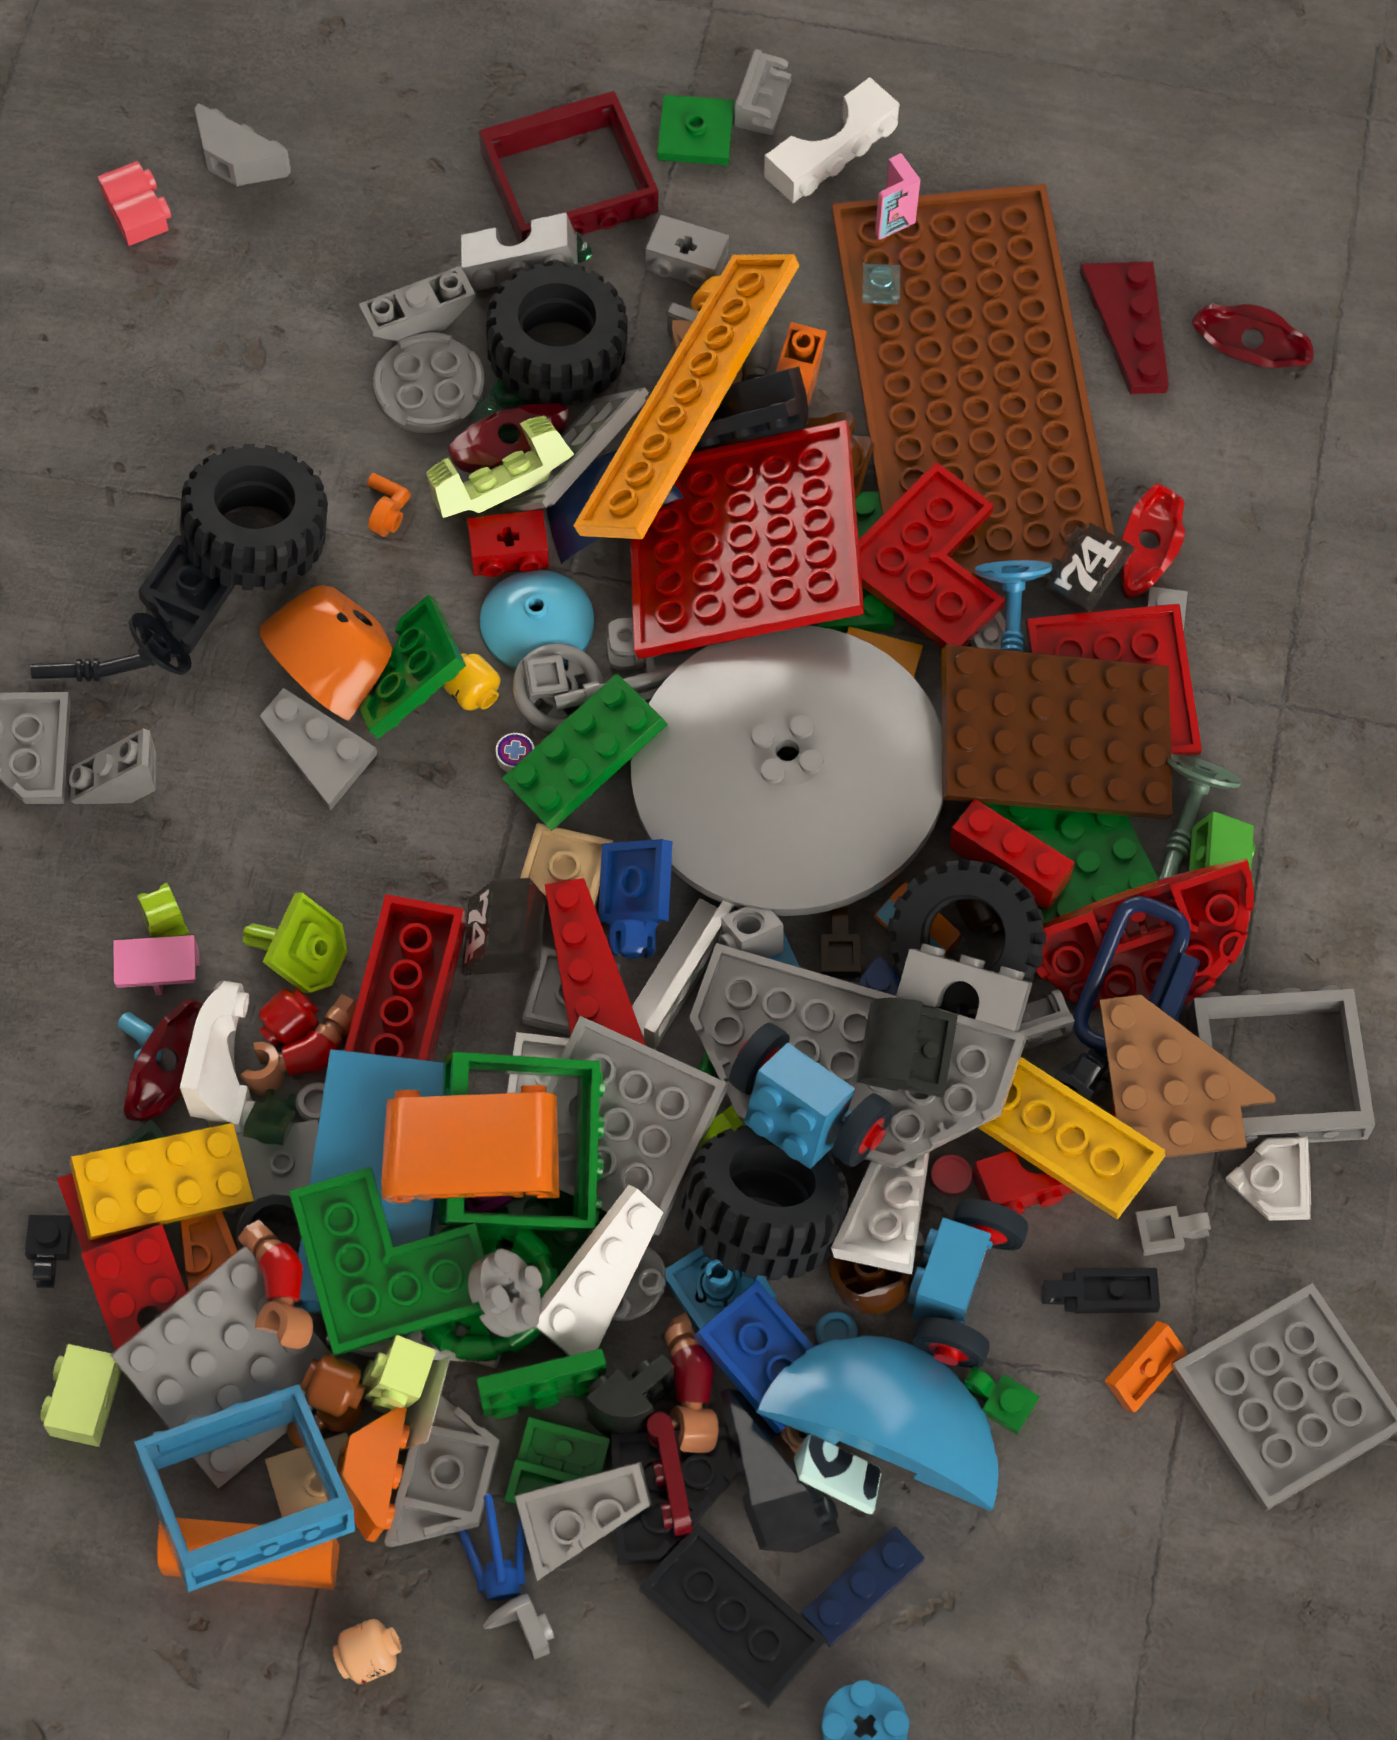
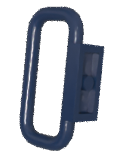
M1131 897L1120 903L1116 908L1073 1013L1075 1020L1073 1030L1079 1041L1089 1048L1095 1047L1106 1055L1105 1036L1093 1032L1089 1027L1088 1019L1127 921L1132 914L1137 912L1146 913L1170 923L1174 928V938L1149 1001L1176 1021L1201 963L1198 959L1185 954L1191 931L1189 922L1183 913L1170 905L1149 897Z

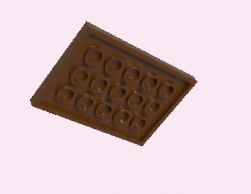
M946 644L941 649L942 800L972 802L976 799L981 803L1155 819H1168L1173 815L1172 770L1167 762L1168 757L1171 759L1169 666Z

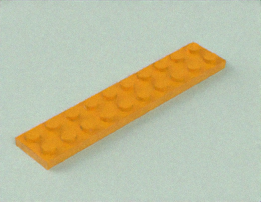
M794 254L732 255L573 526L580 536L643 539L800 266Z

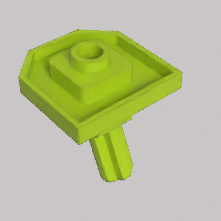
M303 892L294 893L278 929L252 923L243 930V943L246 946L267 951L262 962L303 993H312L332 986L348 952L343 924Z

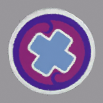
M509 733L503 736L496 745L498 765L504 771L509 772L534 749L533 742L529 737L521 733Z

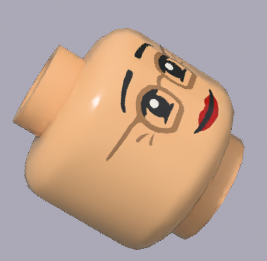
M370 1619L343 1630L338 1637V1645L333 1647V1655L339 1672L345 1679L351 1678L357 1684H364L393 1672L397 1664L396 1654L402 1651L395 1629L393 1627L386 1629L377 1619Z

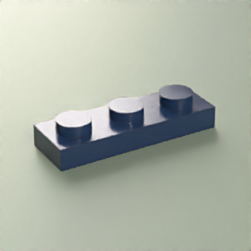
M895 1526L801 1612L800 1616L827 1639L826 1645L830 1648L924 1562L925 1557Z

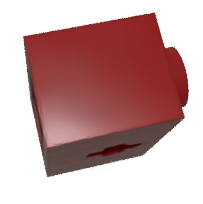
M543 510L467 518L474 576L497 577L508 572L538 571L542 568H549Z

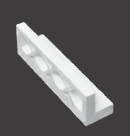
M699 898L634 1002L632 1008L646 1046L655 1050L709 964L716 943L719 944L721 917L734 912V904L722 901L717 908Z

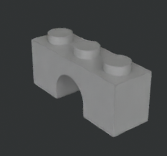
M567 213L531 220V233L524 242L515 246H504L497 228L461 235L462 269L473 290L478 291L500 286L507 279L512 281L513 274L522 269L527 272L535 264L543 263L544 266H552L553 262H564V266L573 267V264L578 265L577 236Z
M922 943L920 950L909 949L896 994L897 997L922 1001L924 1005L938 1008L941 1007L947 988L955 982L963 981L974 987L979 996V1007L975 1020L1013 1031L1020 1029L1032 987L1031 982L1023 980L1024 972L1001 966L999 973L983 969L985 961L966 955H961L960 962L944 957L945 949Z

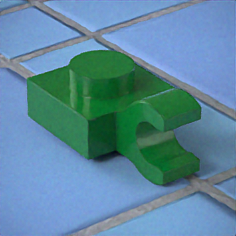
M975 1366L972 1367L963 1383L970 1393L986 1401L982 1408L985 1416L1015 1435L1018 1434L1040 1396L1005 1374L997 1384L988 1374Z

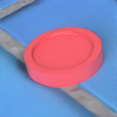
M945 1155L934 1163L931 1170V1181L938 1192L947 1196H957L964 1193L971 1184L972 1169L964 1158L957 1155Z

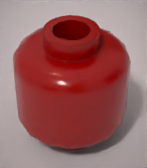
M296 988L293 992L289 989H281L260 1009L259 1018L264 1026L259 1032L274 1047H277L280 1043L284 1045L303 1038L308 1031L315 1030L319 1022L316 1014L320 1010L300 989Z

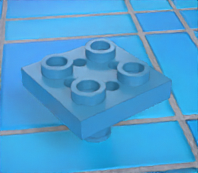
M703 1246L665 1269L666 1285L684 1312L687 1313L697 1331L725 1308L724 1302L728 1300L729 1305L757 1280L776 1301L777 1295L764 1276L758 1275L755 1279L744 1276L745 1272L736 1269L733 1272L722 1267V1262L715 1259L712 1261L702 1251ZM698 1294V1299L702 1300L703 1294H705L707 1300L703 1303H699L696 1301L695 1297Z

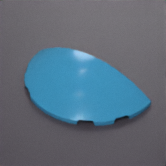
M867 1335L834 1339L819 1344L805 1351V1354L795 1360L790 1366H786L770 1384L762 1397L756 1413L808 1435L814 1434L834 1445L839 1441L914 1472L912 1479L988 1511L993 1510L998 1486V1459L987 1418L977 1399L973 1397L967 1387L950 1368L936 1360L929 1353L913 1345L886 1337Z

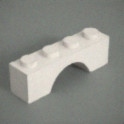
M869 77L844 96L842 120L845 126L838 134L821 141H806L790 136L765 155L764 178L792 203L802 196H809L822 181L829 176L837 175L844 168L845 164L855 156L860 157L864 155L871 144L882 136H889L895 130L898 124L899 103Z

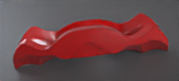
M1159 483L1154 484L1134 506L1122 534L1120 578L1121 589L1125 598L1136 597L1157 582L1176 558L1185 537V528L1182 523L1184 499ZM1142 532L1154 534L1158 539V547L1154 549L1144 547L1140 543L1139 534Z

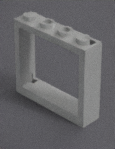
M1330 985L1322 987L1317 991L1302 992L1299 988H1286L1278 993L1262 994L1258 990H1247L1235 996H1221L1220 993L1210 992L1203 994L1199 998H1193L1188 1011L1190 1032L1210 1047H1212L1209 1019L1340 1012L1355 1111L1243 1118L1247 1147L1258 1146L1265 1138L1308 1137L1309 1143L1364 1140L1369 1138L1375 1127V1119L1354 989H1341L1339 986Z

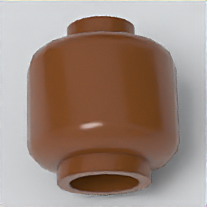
M327 1353L320 1360L312 1359L300 1387L305 1392L304 1396L309 1406L334 1417H339L345 1413L348 1406L354 1409L357 1408L366 1385L359 1383L361 1369L358 1365Z

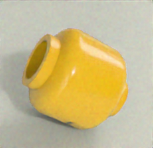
M462 653L461 655L466 666L453 680L446 682L443 687L464 710L473 711L478 708L485 710L498 699L499 693L497 690L500 686L501 678L481 655H466V653Z

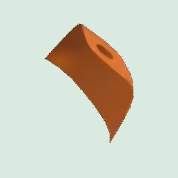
M325 585L312 587L301 593L259 626L260 636L266 648L282 667L314 699L347 721L351 719L380 677L392 652L390 641L380 623L334 587ZM353 610L363 614L371 622L372 626L359 620L354 615ZM338 613H343L349 621L340 622L337 618Z

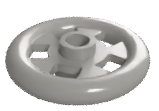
M548 644L534 649L521 660L513 677V696L519 711L531 724L548 732H553L569 716H567L563 709L557 711L554 695L542 698L546 704L553 707L547 715L535 707L534 703L538 699L529 700L522 665L524 659L562 654L563 660L568 661V671H565L568 692L578 690V684L574 678L576 676L585 675L588 683L598 681L599 684L604 683L600 669L594 660L584 651L567 644Z

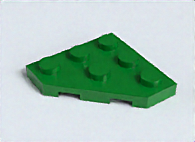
M429 594L399 619L395 628V632L399 637L391 652L389 661L378 678L379 682L373 696L367 695L360 707L368 731L378 739L389 730L398 726L404 717L416 707L424 704L434 692L446 682L453 680L466 666L439 603Z

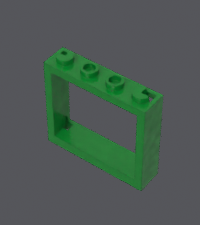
M451 1052L445 1056L442 1096L468 1095L469 1071L577 1078L573 1217L464 1211V1197L439 1198L438 1225L466 1226L476 1223L477 1227L587 1232L595 1229L596 1222H599V1210L602 1209V1200L600 1197H597V1180L600 1181L603 1175V1158L601 1155H598V1139L603 1137L605 1126L604 1115L599 1114V1097L604 1096L606 1083H603V1073L600 1072V1061Z

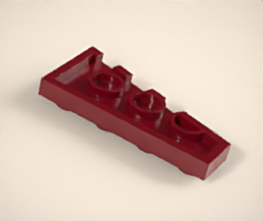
M1153 261L1081 264L1079 273L1083 282L1087 283L1094 309L1098 310L1102 319L1104 333L1107 339H1110L1115 350L1114 357L1129 393H1167L1169 382Z

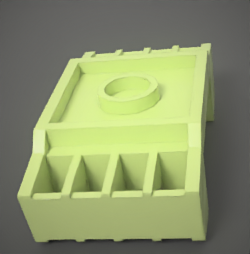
M544 415L519 423L531 447V451L526 453L523 451L514 452L503 459L504 464L491 470L489 467L478 469L469 475L470 480L462 483L458 472L449 458L434 465L426 472L432 499L443 518L466 510L480 513L547 481L551 470L574 456V453Z

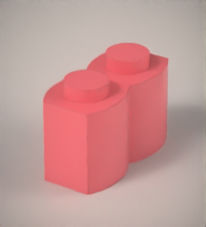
M136 161L97 176L103 198L128 246L169 231L166 219L171 217V213L164 197H156L154 191L157 190V186L149 169L143 171L139 162Z

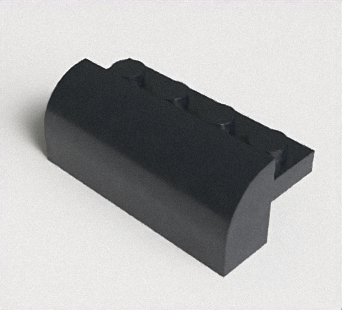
M800 367L731 384L692 453L805 428L809 415L808 401Z

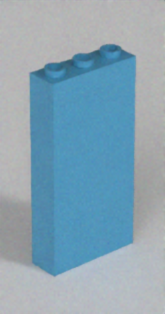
M330 1049L309 1185L371 1167L381 1197L386 1101L395 1098V1091L418 1090L420 1091V1097L442 1096L444 1063ZM415 1196V1200H412V1203L390 1204L381 1199L394 1247L434 1235L439 1198L421 1201ZM301 1238L298 1256L304 1271L300 1301L297 1303H301L302 1308L307 1312L322 1314Z

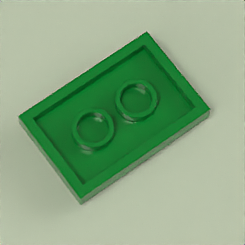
M601 1348L476 1378L484 1417L493 1416V1419L499 1420L516 1415L518 1413L517 1409L534 1406L538 1410L551 1408L559 1404V1399L576 1396V1399L579 1400L587 1399V1396L590 1395L588 1392L589 1387L599 1377L607 1374Z

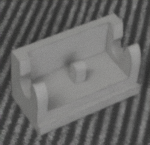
M754 50L735 104V127L772 136L792 75L785 71L776 70L773 67L787 69L788 61L780 57L764 54L761 50Z
M1059 989L1052 991L1046 998L1026 1004L1020 1029L1016 1031L1026 1034L1027 1039L1023 1051L1071 1035L1075 1020L1072 1014H1070Z

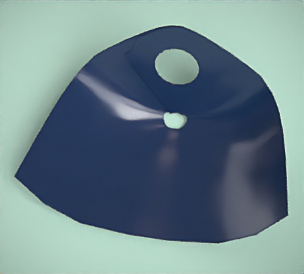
M617 450L594 459L557 502L546 507L551 533L561 564L584 547L601 538L580 536L573 525ZM675 484L662 506L683 498Z

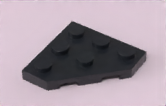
M728 1427L718 1428L719 1433L715 1448L706 1453L681 1451L678 1444L680 1430H674L692 1527L739 1476L735 1460L741 1456L740 1446L736 1445L730 1437ZM647 1432L611 1434L613 1469L641 1462L652 1501L650 1506L616 1528L617 1564L661 1562L686 1534L675 1536L673 1528H664L660 1503L668 1502L665 1486L657 1487L653 1470V1461L660 1460L658 1448L653 1447L648 1442Z

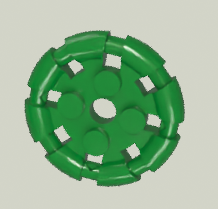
M448 1226L437 1234L450 1231L456 1228H460L463 1226ZM477 1227L485 1255L500 1249L503 1241L507 1240L513 1243L511 1252L518 1255L527 1266L532 1265L538 1269L542 1277V1286L539 1289L540 1298L542 1299L558 1278V1270L552 1268L550 1262L552 1253L543 1240L530 1229ZM484 1312L420 1331L425 1339L438 1350L443 1352L447 1349L455 1353L457 1359L474 1362L498 1360V1355L511 1350L515 1354L533 1342L541 1333L540 1330L534 1327L513 1336H500L492 1339L489 1329L479 1317L484 1315ZM459 1325L469 1330L463 1337L455 1335Z

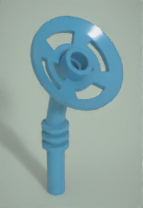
M1012 560L985 563L975 567V574L985 579L1002 583V590L1007 593L1005 632L1001 635V650L1023 652L1024 635L1021 633L1022 590L1026 589L1025 582L1042 577L1052 571L1051 563L1033 560Z

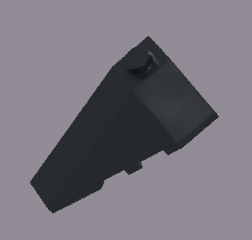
M727 1388L721 1391L729 1435L734 1443L740 1446L741 1456L735 1460L737 1473L745 1476L747 1479L749 1493L742 1497L759 1549L798 1553L840 1533L836 1522L838 1511L834 1502L826 1493L798 1479L793 1458L795 1453L779 1433L776 1434L762 1416L756 1413V1409L739 1390Z

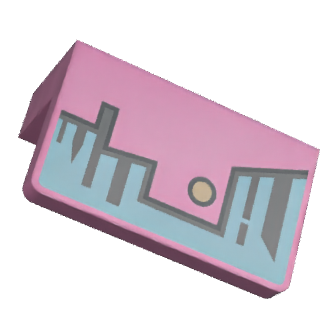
M902 153L889 159L886 189L881 191L878 196L875 235L879 240L916 222L921 179Z

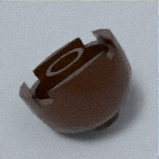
M832 1256L829 1262L830 1276L837 1294L844 1304L860 1313L871 1315L887 1313L898 1307L911 1291L914 1266L911 1275L847 1260L832 1259Z

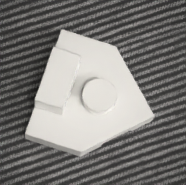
M1308 1137L1265 1138L1254 1149L1255 1152L1240 1167H1236L1225 1178L1227 1184L1269 1221L1311 1219V1177Z

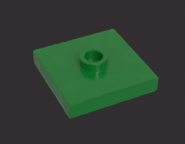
M663 95L657 160L729 166L734 100Z

